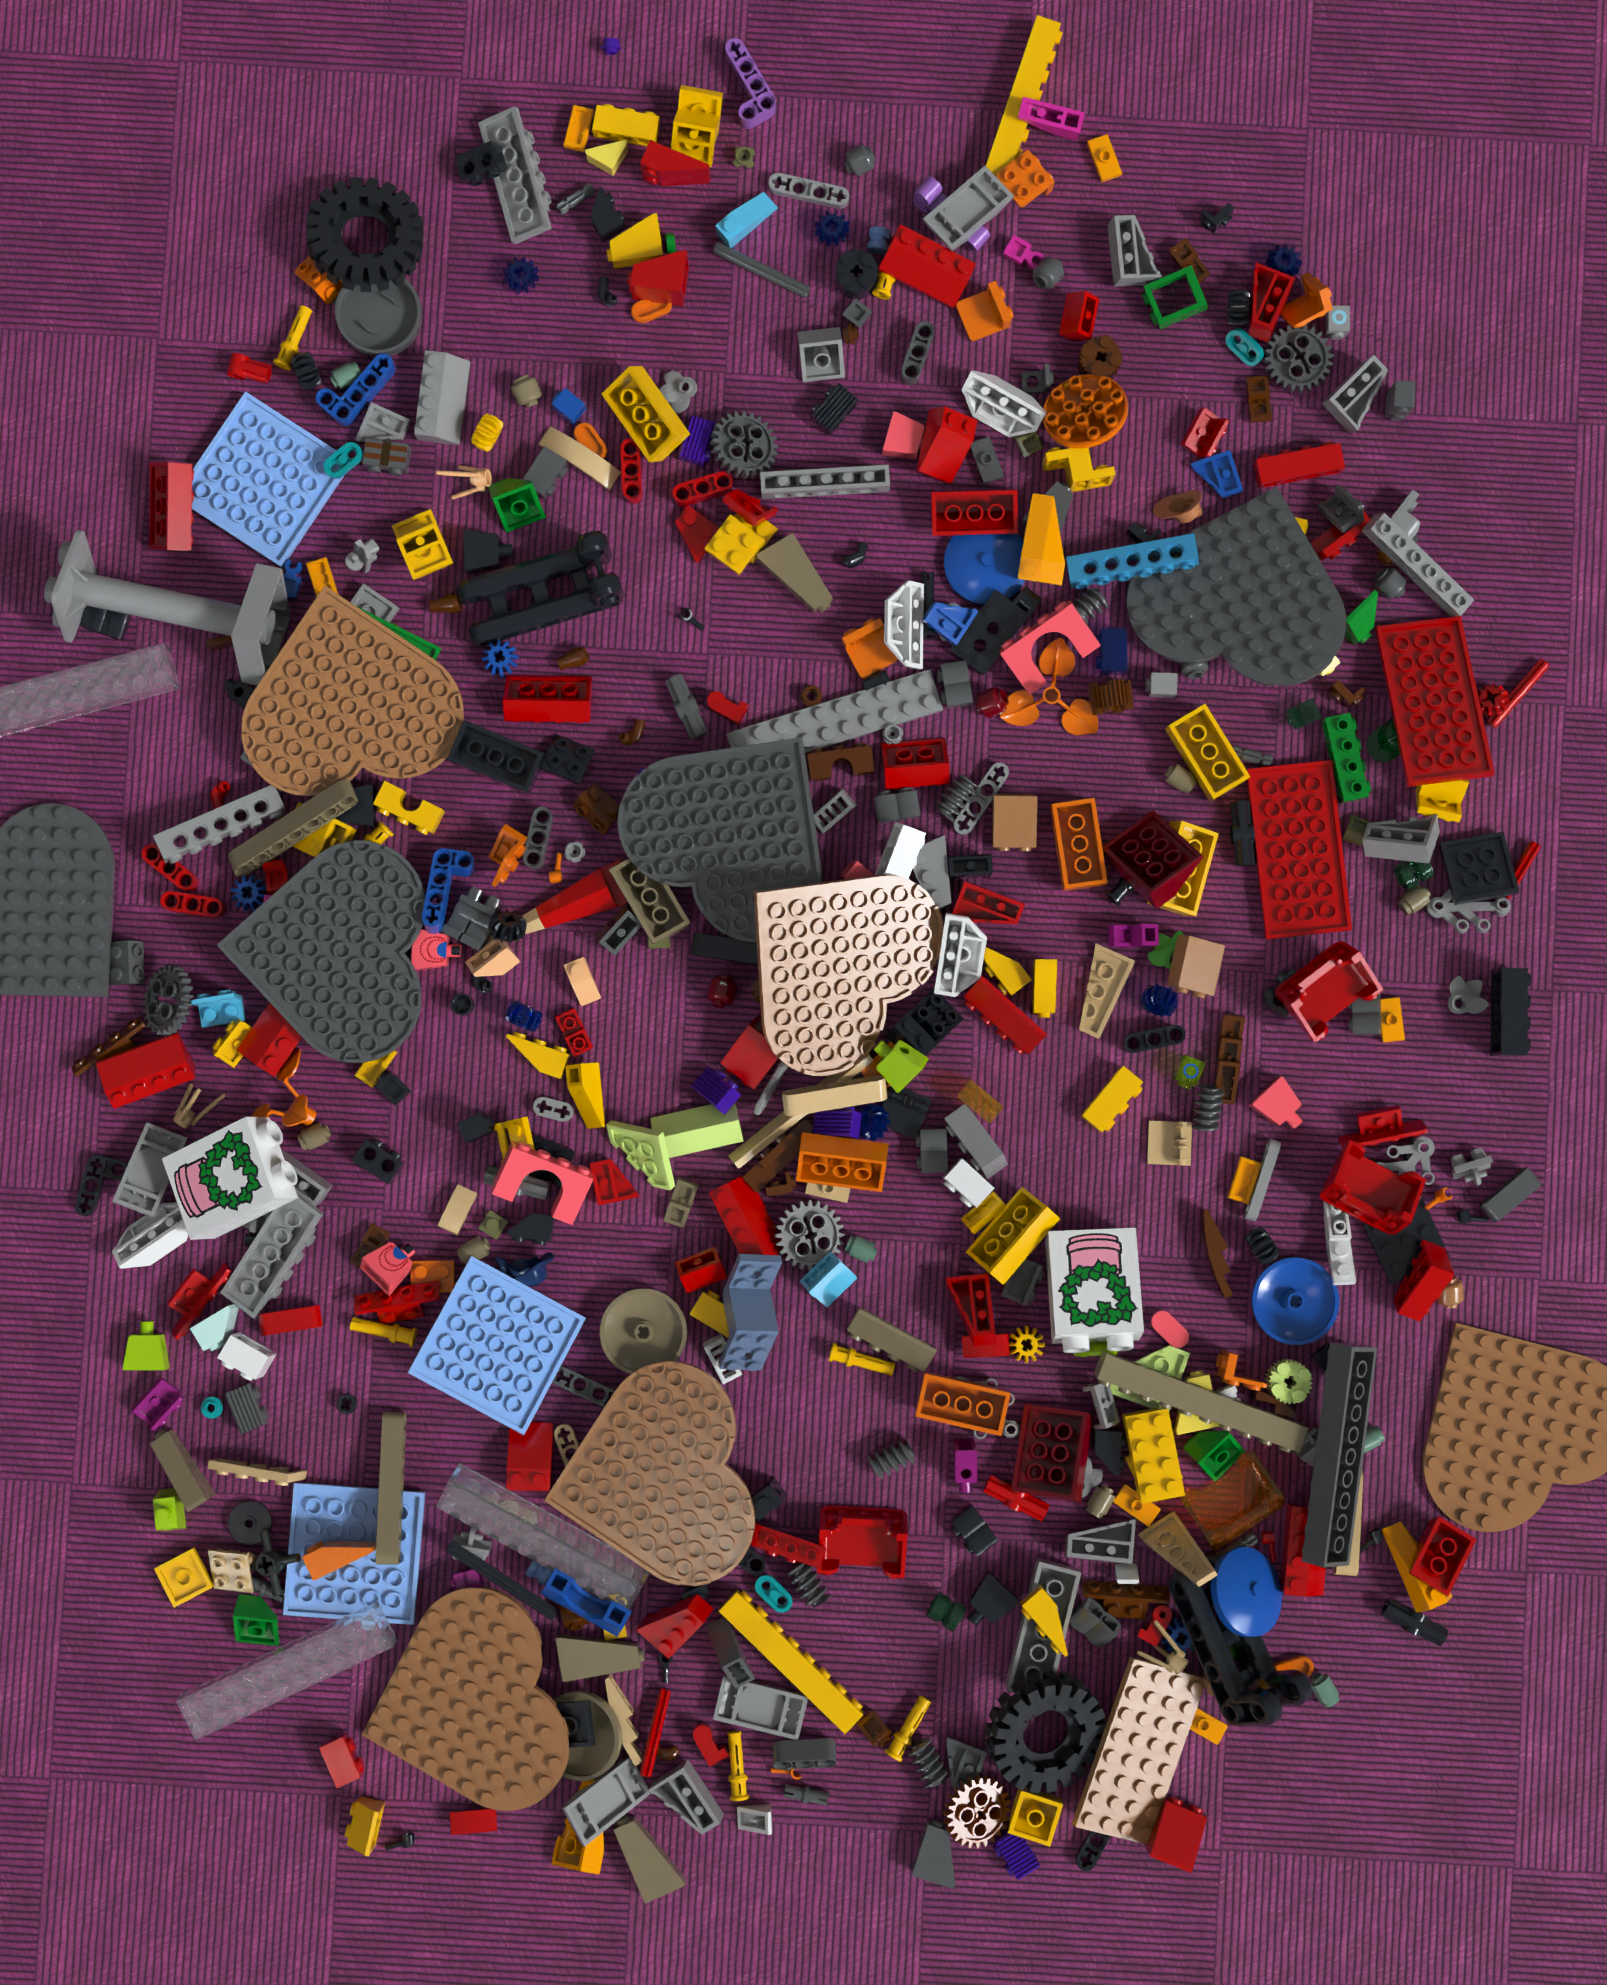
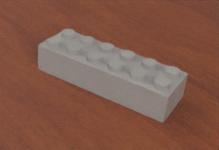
M1036 1558L1027 1596L1039 1585L1042 1586L1057 1605L1065 1640L1082 1572L1079 1568ZM1022 1614L1005 1682L1006 1691L1013 1693L1014 1691L1010 1686L1020 1680L1024 1687L1028 1685L1026 1676L1037 1673L1040 1679L1043 1680L1044 1672L1054 1671L1057 1673L1061 1653L1057 1654L1050 1646L1051 1639L1047 1635L1043 1638L1035 1627L1038 1624L1034 1619L1028 1620L1024 1614Z

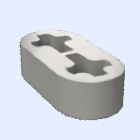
M540 1097L533 1104L534 1112L542 1117L567 1122L574 1115L573 1107L566 1102ZM544 1100L547 1106L552 1107V1111L544 1110L541 1113L537 1105L538 1103L542 1104ZM564 1106H567L570 1114L561 1118V1114L555 1112V1108L563 1109Z

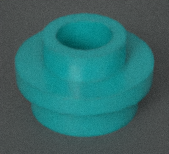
M208 1397L201 1404L202 1414L209 1419L217 1418L223 1411V1403L217 1397ZM209 1404L215 1406L214 1412L209 1411Z

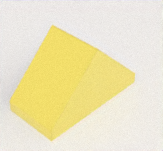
M622 140L586 149L587 161L614 176L628 153L627 141Z

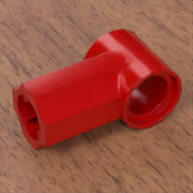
M233 352L226 374L239 380H245L246 378L268 384L272 375V366Z

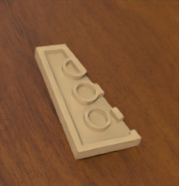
M1095 944L1079 1031L1100 1039L1135 964L1134 960L1099 944Z
M220 1458L212 1459L208 1462V1469L216 1470L215 1474L228 1475V1473H235L236 1478L248 1479V1476H252L258 1482H268L269 1479L274 1480L276 1485L288 1486L289 1482L304 1480L307 1475V1470L299 1469V1471L288 1472L289 1468L270 1467L268 1470L267 1465L249 1464L247 1466V1462Z
M1174 1511L1137 1534L1145 1544L1186 1575L1198 1587L1217 1576L1216 1571Z

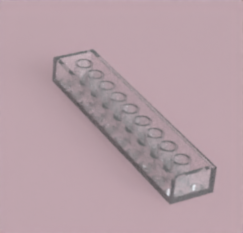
M163 643L0 687V737L180 689L170 648Z
M460 1463L450 1477L436 1506L445 1513L472 1526L483 1534L519 1552L521 1555L539 1563L541 1566L551 1571L556 1568L575 1579V1582L580 1587L599 1598L613 1600L627 1609H630L650 1573L613 1547Z
M379 1601L182 1693L176 1703L196 1741L393 1648L397 1638Z

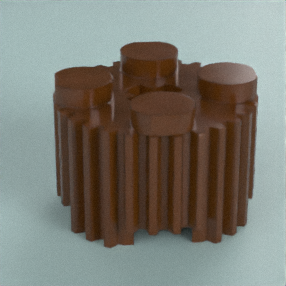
M1100 335L1099 338L1095 336L1094 339L1090 338V341L1087 340L1086 344L1084 343L1078 357L1079 373L1083 375H1102L1113 379L1119 371L1123 357L1120 346L1117 347L1118 343H1114V339L1112 340L1111 336ZM1096 358H1102L1104 360L1103 363L1101 360L1096 361Z
M1114 679L1101 683V685H1098V682L1088 685L1092 716L1103 715L1105 712L1118 714L1134 709L1130 680Z

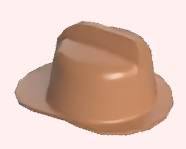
M1190 490L1165 497L1154 505L1153 514L1157 518H1173L1179 523H1188L1202 515L1199 503L1202 498L1201 492Z

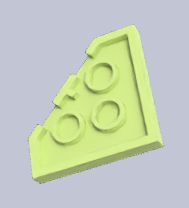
M613 1120L606 1124L610 1143L616 1149L620 1147L626 1153V1159L637 1171L641 1169L649 1177L647 1181L653 1187L669 1191L675 1187L662 1131Z
M1168 1345L1133 1362L1181 1379L1190 1353ZM1111 1384L1110 1386L1113 1395L1151 1409L1162 1407L1158 1405L1159 1401L1151 1399V1402L1140 1399L1138 1393L1131 1391L1129 1395L1119 1391V1387Z

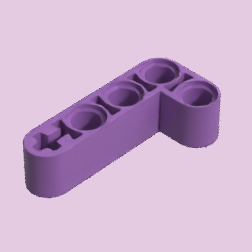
M732 38L725 45L726 59L750 99L739 108V122L743 128L751 129L774 116L776 112V99L743 42L738 38ZM735 52H739V59ZM749 67L751 70L749 72H742L740 69ZM753 85L761 86L759 90L751 89ZM763 103H770L772 106L770 108H763L761 105ZM745 113H751L753 114V117L746 119L743 117V115Z
M928 176L914 192L913 202L921 211L928 215L948 197L942 193L941 184L935 178ZM982 226L963 245L976 253L990 237V233Z

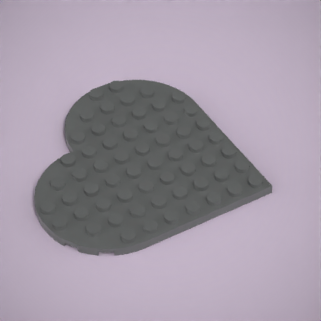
M1277 487L1187 533L1195 534L1199 565H1195L1192 569L1185 570L1179 568L1174 569L1170 573L1157 572L1152 573L1149 577L1136 576L1131 579L1127 594V610L1131 626L1139 640L1149 650L1171 661L1199 663L1223 656L1235 672L1252 680L1254 683L1265 686L1283 685V687L1310 680L1325 670L1332 663L1344 640L1346 613L1342 598ZM1174 552L1170 556L1172 558H1178L1181 555V553ZM1152 556L1149 559V561L1156 562L1160 558L1158 556Z
M802 737L665 758L649 765L631 781L626 789L618 812V831L627 856L637 869L657 882L676 887L692 886L693 895L700 911L710 924L723 934L741 941L757 942L754 891L822 882L821 862Z
M54 803L35 805L18 812L0 828V995L108 998L115 880L114 852L102 827L93 818L71 806Z
M363 840L339 843L322 851L219 942L217 946L315 1050L334 1060L348 1063H363L377 1060L401 1046L412 1033L419 1018L422 1002L421 986L416 970L405 953L414 944L423 926L422 913L425 895L422 883L411 864L402 855L387 846Z

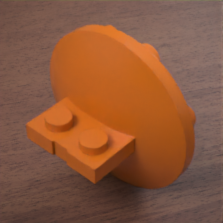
M1092 374L1072 376L1069 380L1054 388L1046 399L1043 407L1046 411L1043 423L1048 435L1063 446L1077 449L1094 447L1111 439L1123 427L1128 416L1127 397L1123 388L1107 376ZM1069 382L1070 388L1066 390L1064 384Z

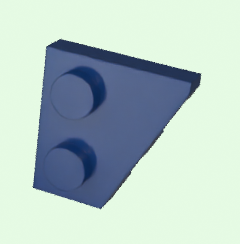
M1230 450L1191 463L1192 469L1222 498L1243 492Z
M933 602L922 618V621L952 645H957L979 611Z

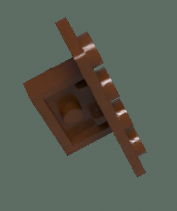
M140 1015L137 1018L130 1019L123 1029L114 1031L108 1037V1040L102 1044L95 1045L85 1057H79L72 1066L74 1076L78 1077L92 1065L97 1068L96 1062L137 1047L130 1037L146 1026L144 1018Z
M806 1119L799 1123L788 1135L783 1133L776 1139L777 1145L772 1150L767 1148L759 1155L761 1160L743 1176V1179L755 1192H759L799 1154L802 1132L811 1134L813 1132V1126Z
M1082 1580L1081 1584L1082 1597L1103 1599V1610L1113 1617L1145 1619L1148 1603H1170L1168 1586L1118 1584L1117 1582Z

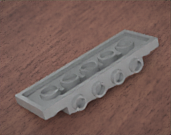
M514 106L478 122L483 142L492 141L501 145L508 170L501 172V175L494 178L511 242L518 244L552 229L547 213L550 211L551 197L543 187L546 179L544 174L538 169L537 164L540 163V158L532 148V144L535 143L534 137L530 131L524 129L519 109Z
M298 1193L297 1199L272 1211L220 1292L253 1319L258 1317V1314H260L269 1299H275L279 1296L283 1289L280 1285L283 1281H287L294 1272L291 1269L294 1263L298 1264L303 1259L305 1254L302 1251L305 1246L309 1247L316 1238L313 1235L316 1231L315 1227L324 1213Z

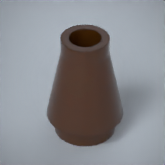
M454 592L429 601L432 613L457 614L458 611L463 609V604L458 601V596Z
M577 645L563 656L557 658V663L561 670L585 666L587 662H590L589 654L584 645L581 647Z

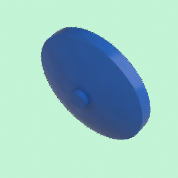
M1019 534L954 535L949 541L944 555V572L950 587L965 601L980 606L986 603L995 590L1008 599L1012 598L1025 582V580L1018 579L1023 539Z
M1290 1257L1273 1262L1260 1273L1252 1289L1251 1307L1256 1322L1271 1338L1285 1344L1303 1345L1321 1338L1332 1327L1339 1311V1293L1337 1286L1333 1285L1332 1276L1321 1265L1305 1258Z
M1239 1547L1226 1551L1220 1556L1214 1566L1217 1576L1211 1579V1596L1214 1608L1222 1623L1234 1634L1242 1637L1261 1636L1273 1628L1280 1615L1282 1592L1278 1575L1270 1561L1253 1548Z

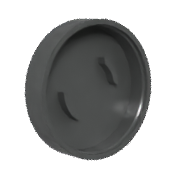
M405 278L397 286L390 280L389 289L382 291L378 290L376 284L371 285V292H361L360 284H355L353 291L342 287L335 305L336 321L344 339L356 351L370 357H376L382 353L389 356L399 354L414 342L421 329L423 318L421 303L415 289Z

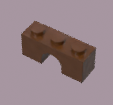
M866 743L854 744V748L845 749V746L832 747V751H824L823 748L813 749L811 753L807 754L811 782L832 779L831 768L838 761L847 762L852 768L853 776L874 774L875 772L871 745L866 746Z

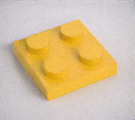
M195 1547L154 1568L173 1608L214 1587Z

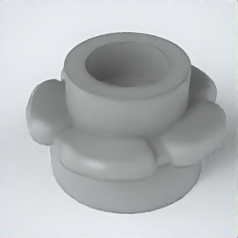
M895 724L888 725L882 731L884 741L888 744H898L902 740V728Z
M575 841L566 845L564 855L567 860L577 863L581 861L586 852L583 845Z

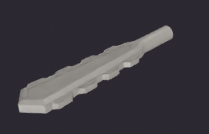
M780 1061L754 1108V1114L759 1115L765 1109L788 1066Z

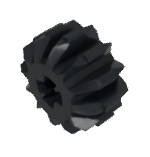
M1243 289L1230 290L1228 294L1227 322L1229 325L1235 326L1247 325L1249 322L1250 292Z
M308 351L301 352L291 358L301 388L304 390L312 389L321 384V378L311 353Z
M507 909L505 912L498 910L497 914H494L491 918L490 934L493 935L495 940L500 939L501 943L508 942L511 944L512 941L518 943L519 939H523L526 933V919L523 918V914H516V910L512 912Z
M1263 1227L1253 1229L1245 1236L1247 1244L1261 1264L1271 1263L1279 1256L1278 1248Z

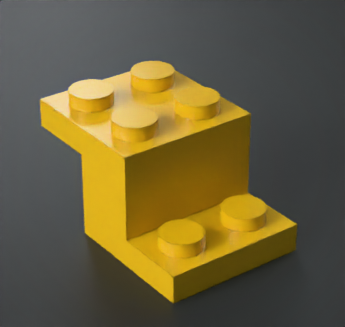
M681 85L678 110L673 121L671 149L707 163L709 167H712L714 147L720 127L722 92Z
M1060 447L1052 448L1045 453L1042 462L1043 472L1064 468L1067 485L1072 492L1109 486L1116 475L1114 466L1101 465L1093 470L1089 448L1077 449L1069 447V449L1061 450Z
M431 509L392 525L397 538L396 541L413 580L453 564L448 547Z
M738 513L734 517L730 514L704 549L729 569L740 575L749 562L754 563L756 554L764 550L778 531V528L767 520L754 527L748 524Z
M1469 780L1417 786L1415 790L1417 813L1426 817L1437 814L1438 818H1442L1445 821L1460 822L1462 817L1461 803L1469 785Z

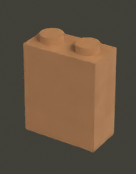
M993 794L992 846L997 847V851H1009L1010 847L1018 848V851H1031V848H1036L1037 795Z
M1178 935L1167 986L1174 987V992L1187 994V991L1192 992V996L1205 999V995L1214 996L1225 945L1192 936Z

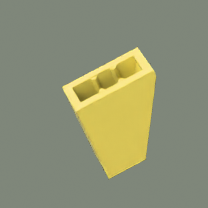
M1203 1370L1190 1372V1376L1184 1379L1187 1382L1212 1390L1210 1375L1203 1373ZM1177 1411L1174 1433L1180 1435L1218 1427L1220 1423L1212 1421L1211 1424L1199 1420L1198 1415L1192 1414L1189 1417Z

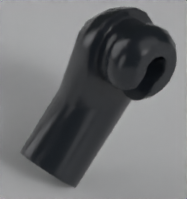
M599 277L597 297L605 306L613 307L617 303L618 297L608 290L609 278Z
M858 542L855 553L843 556L842 565L848 568L861 565L864 562L868 544Z
M471 972V984L481 993H488L492 990L493 985L491 981H488L483 976L475 977Z

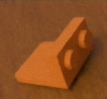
M1026 150L999 171L996 176L1014 195L1013 200L1021 208L1025 207L1041 193H1044L1045 196L1052 192L1055 183L1052 175L1045 171L1039 159L1032 155L1029 150Z
M310 255L294 272L327 305L338 296L343 287L341 279L337 284H334L327 279V271L321 274L315 267V260L311 261Z
M1309 272L1301 275L1305 294L1285 304L1280 315L1293 328L1303 327L1308 322L1324 316L1333 309L1330 300L1332 294L1329 287L1323 285L1317 277H1313Z
M996 281L988 283L986 291L958 301L956 304L966 333L972 342L1007 329L1011 325L1013 318L1012 309L1009 305L1006 306L1004 290L1002 286L998 287Z
M874 618L867 620L863 623L862 628L858 630L852 628L845 632L842 638V644L861 678H866L898 660L884 643V624L880 618L877 620Z
M507 824L501 828L489 855L490 859L500 864L492 882L494 887L499 883L503 884L507 880L509 872L513 873L519 865L517 859L526 850L524 844L527 837Z
M1222 1350L1221 1354H1218L1216 1359V1367H1218L1217 1376L1222 1378V1382L1234 1386H1239L1240 1382L1243 1383V1386L1260 1391L1261 1387H1267V1383L1260 1380L1234 1375L1238 1358L1237 1354Z

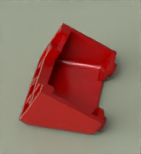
M1339 941L1332 944L1279 985L1275 993L1310 1040L1316 1043L1326 1037L1329 1030L1326 1023L1356 999L1360 998L1364 1001H1371L1384 989L1360 951L1346 942Z
M1348 1140L1322 1187L1319 1195L1324 1202L1384 1233L1391 1235L1399 1233L1411 1224L1427 1179L1421 1177L1415 1171H1408L1398 1175L1364 1157L1365 1149L1361 1143Z
M823 1506L820 1510L818 1544L825 1546L826 1551L821 1567L817 1568V1574L832 1575L838 1571L840 1564L882 1567V1571L887 1577L891 1579L904 1578L908 1537L907 1513L895 1508Z

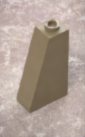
M793 533L756 554L758 563L813 613L817 611L822 613L831 607L830 604L833 602L831 594Z
M164 1429L153 1436L155 1441L150 1443L187 1512H190L216 1495L173 1429L168 1432Z
M558 1634L555 1638L563 1682L640 1669L642 1662L645 1661L643 1648L639 1649L638 1642L605 1640L603 1638Z
M627 1815L617 1820L614 1832L645 1904L686 1885V1878L636 1816L629 1818Z

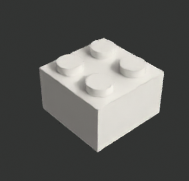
M962 1158L942 1177L946 1180L943 1184L953 1193L958 1191L962 1195L959 1199L968 1207L973 1205L977 1208L994 1189Z
M238 1332L230 1335L218 1359L222 1360L221 1364L231 1370L236 1368L241 1371L240 1375L252 1381V1379L256 1380L265 1375L277 1353Z

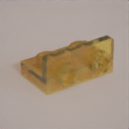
M971 1079L958 1094L959 1099L988 1123H991L1004 1108Z

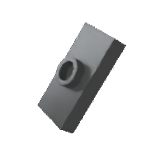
M990 436L972 442L970 449L983 485L1003 478L1004 475Z

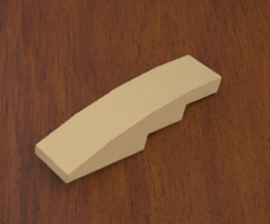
M608 1674L605 1678L608 1703L620 1722L622 1744L633 1764L637 1766L643 1761L644 1756L634 1743V1740L639 1735L629 1719L633 1715L634 1709L612 1675Z

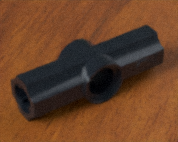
M1245 800L1230 802L1232 821L1230 838L1231 843L1234 844L1235 866L1255 865L1253 848L1255 830L1253 823H1251L1250 803Z
M1390 1598L1382 1607V1616L1401 1625V1628L1417 1637L1421 1636L1441 1647L1448 1636V1629L1429 1620V1617L1420 1612L1416 1613L1413 1608L1409 1609Z

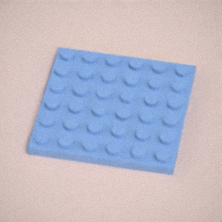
M245 391L193 468L192 491L194 500L192 502V510L283 568L286 560L289 559L343 478L332 479L324 471L325 460L337 450ZM338 465L332 468L334 472L339 470Z
M471 1256L407 1373L524 1435L586 1318Z
M295 1482L288 1555L299 1553L301 1561L287 1564L283 1615L414 1625L426 1492L403 1490L399 1565H377L375 1550L313 1581L302 1558L307 1553L306 1549L321 1540L323 1544L328 1541H376L379 1488Z

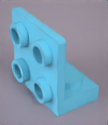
M235 991L217 992L218 996L201 994L196 995L195 1000H190L194 1006L199 1007L202 1028L229 1024L232 1020L236 1021L238 1017L246 1021L242 995L235 994Z
M830 1251L800 1280V1283L813 1297H816L825 1307H828L857 1277Z

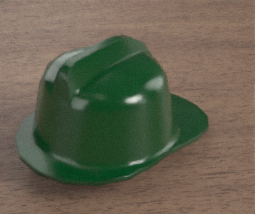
M1393 719L1388 720L1373 731L1367 740V751L1376 761L1388 762L1400 755Z

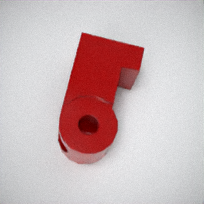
M718 691L710 693L707 698L710 710L737 726L740 725L749 709V705L745 702L740 701L739 705H736L727 700L724 694Z
M1155 1604L1151 1608V1617L1144 1628L1138 1626L1135 1634L1157 1647L1163 1635L1154 1624V1620H1157L1166 1630L1172 1618L1171 1610L1165 1604Z
M700 1722L694 1728L693 1739L707 1764L711 1767L729 1756V1750L725 1744L719 1747L712 1735L713 1730L709 1723Z

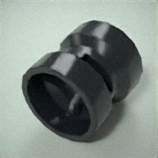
M457 994L451 1000V1008L458 1015L467 1016L474 1010L475 1003L469 995Z

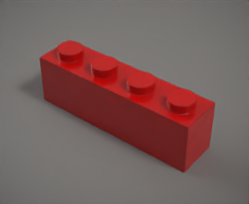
M1333 441L1320 444L1321 447L1313 448L1312 445L1301 447L1300 451L1292 452L1289 449L1281 451L1279 455L1271 456V454L1258 456V459L1253 463L1258 489L1341 473L1345 469L1340 443L1333 444Z

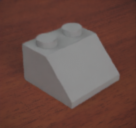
M840 327L797 332L803 382L845 378Z

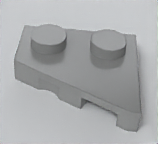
M371 402L355 440L358 442H366V438L382 441L403 440L411 420Z

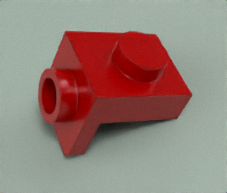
M272 860L262 864L266 876L268 895H273L289 881V873L284 860Z

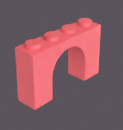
M1070 600L1067 603L1065 601L1059 603L1051 614L1048 615L1046 613L1036 620L1037 624L1031 628L1030 626L1023 628L1018 633L1019 636L1014 640L1010 638L1001 644L1002 648L999 649L1001 656L1029 695L1047 683L1031 656L1033 644L1041 635L1048 632L1064 634L1071 640L1082 658L1101 646Z
M512 1141L491 1186L492 1194L512 1202L525 1176L536 1170L550 1171L561 1180V1189L551 1209L552 1218L573 1225L593 1181L590 1169L582 1165L574 1166L570 1164V1161L562 1157L558 1159L551 1157L547 1151L541 1149L538 1151L533 1150L524 1142L519 1141L516 1143Z

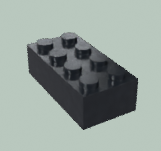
M464 720L447 760L451 764L529 796L541 770L539 767L545 754Z
M1499 968L1491 970L1490 1056L1519 1057L1528 1055V1051H1530L1531 1041L1528 1038V1030L1531 1027V1019L1528 1017V1008L1531 1006V997L1528 995V986L1531 984V975L1528 973V968Z

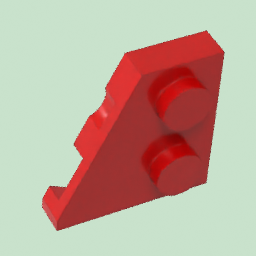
M738 489L725 494L722 500L728 505L730 510L738 513L748 524L754 527L774 517L778 511V508L774 506L768 509L759 505L760 499L749 496Z
M687 505L675 521V524L694 561L698 564L707 553L704 548L719 530V527Z
M612 1159L589 1163L598 1206L639 1197V1193Z

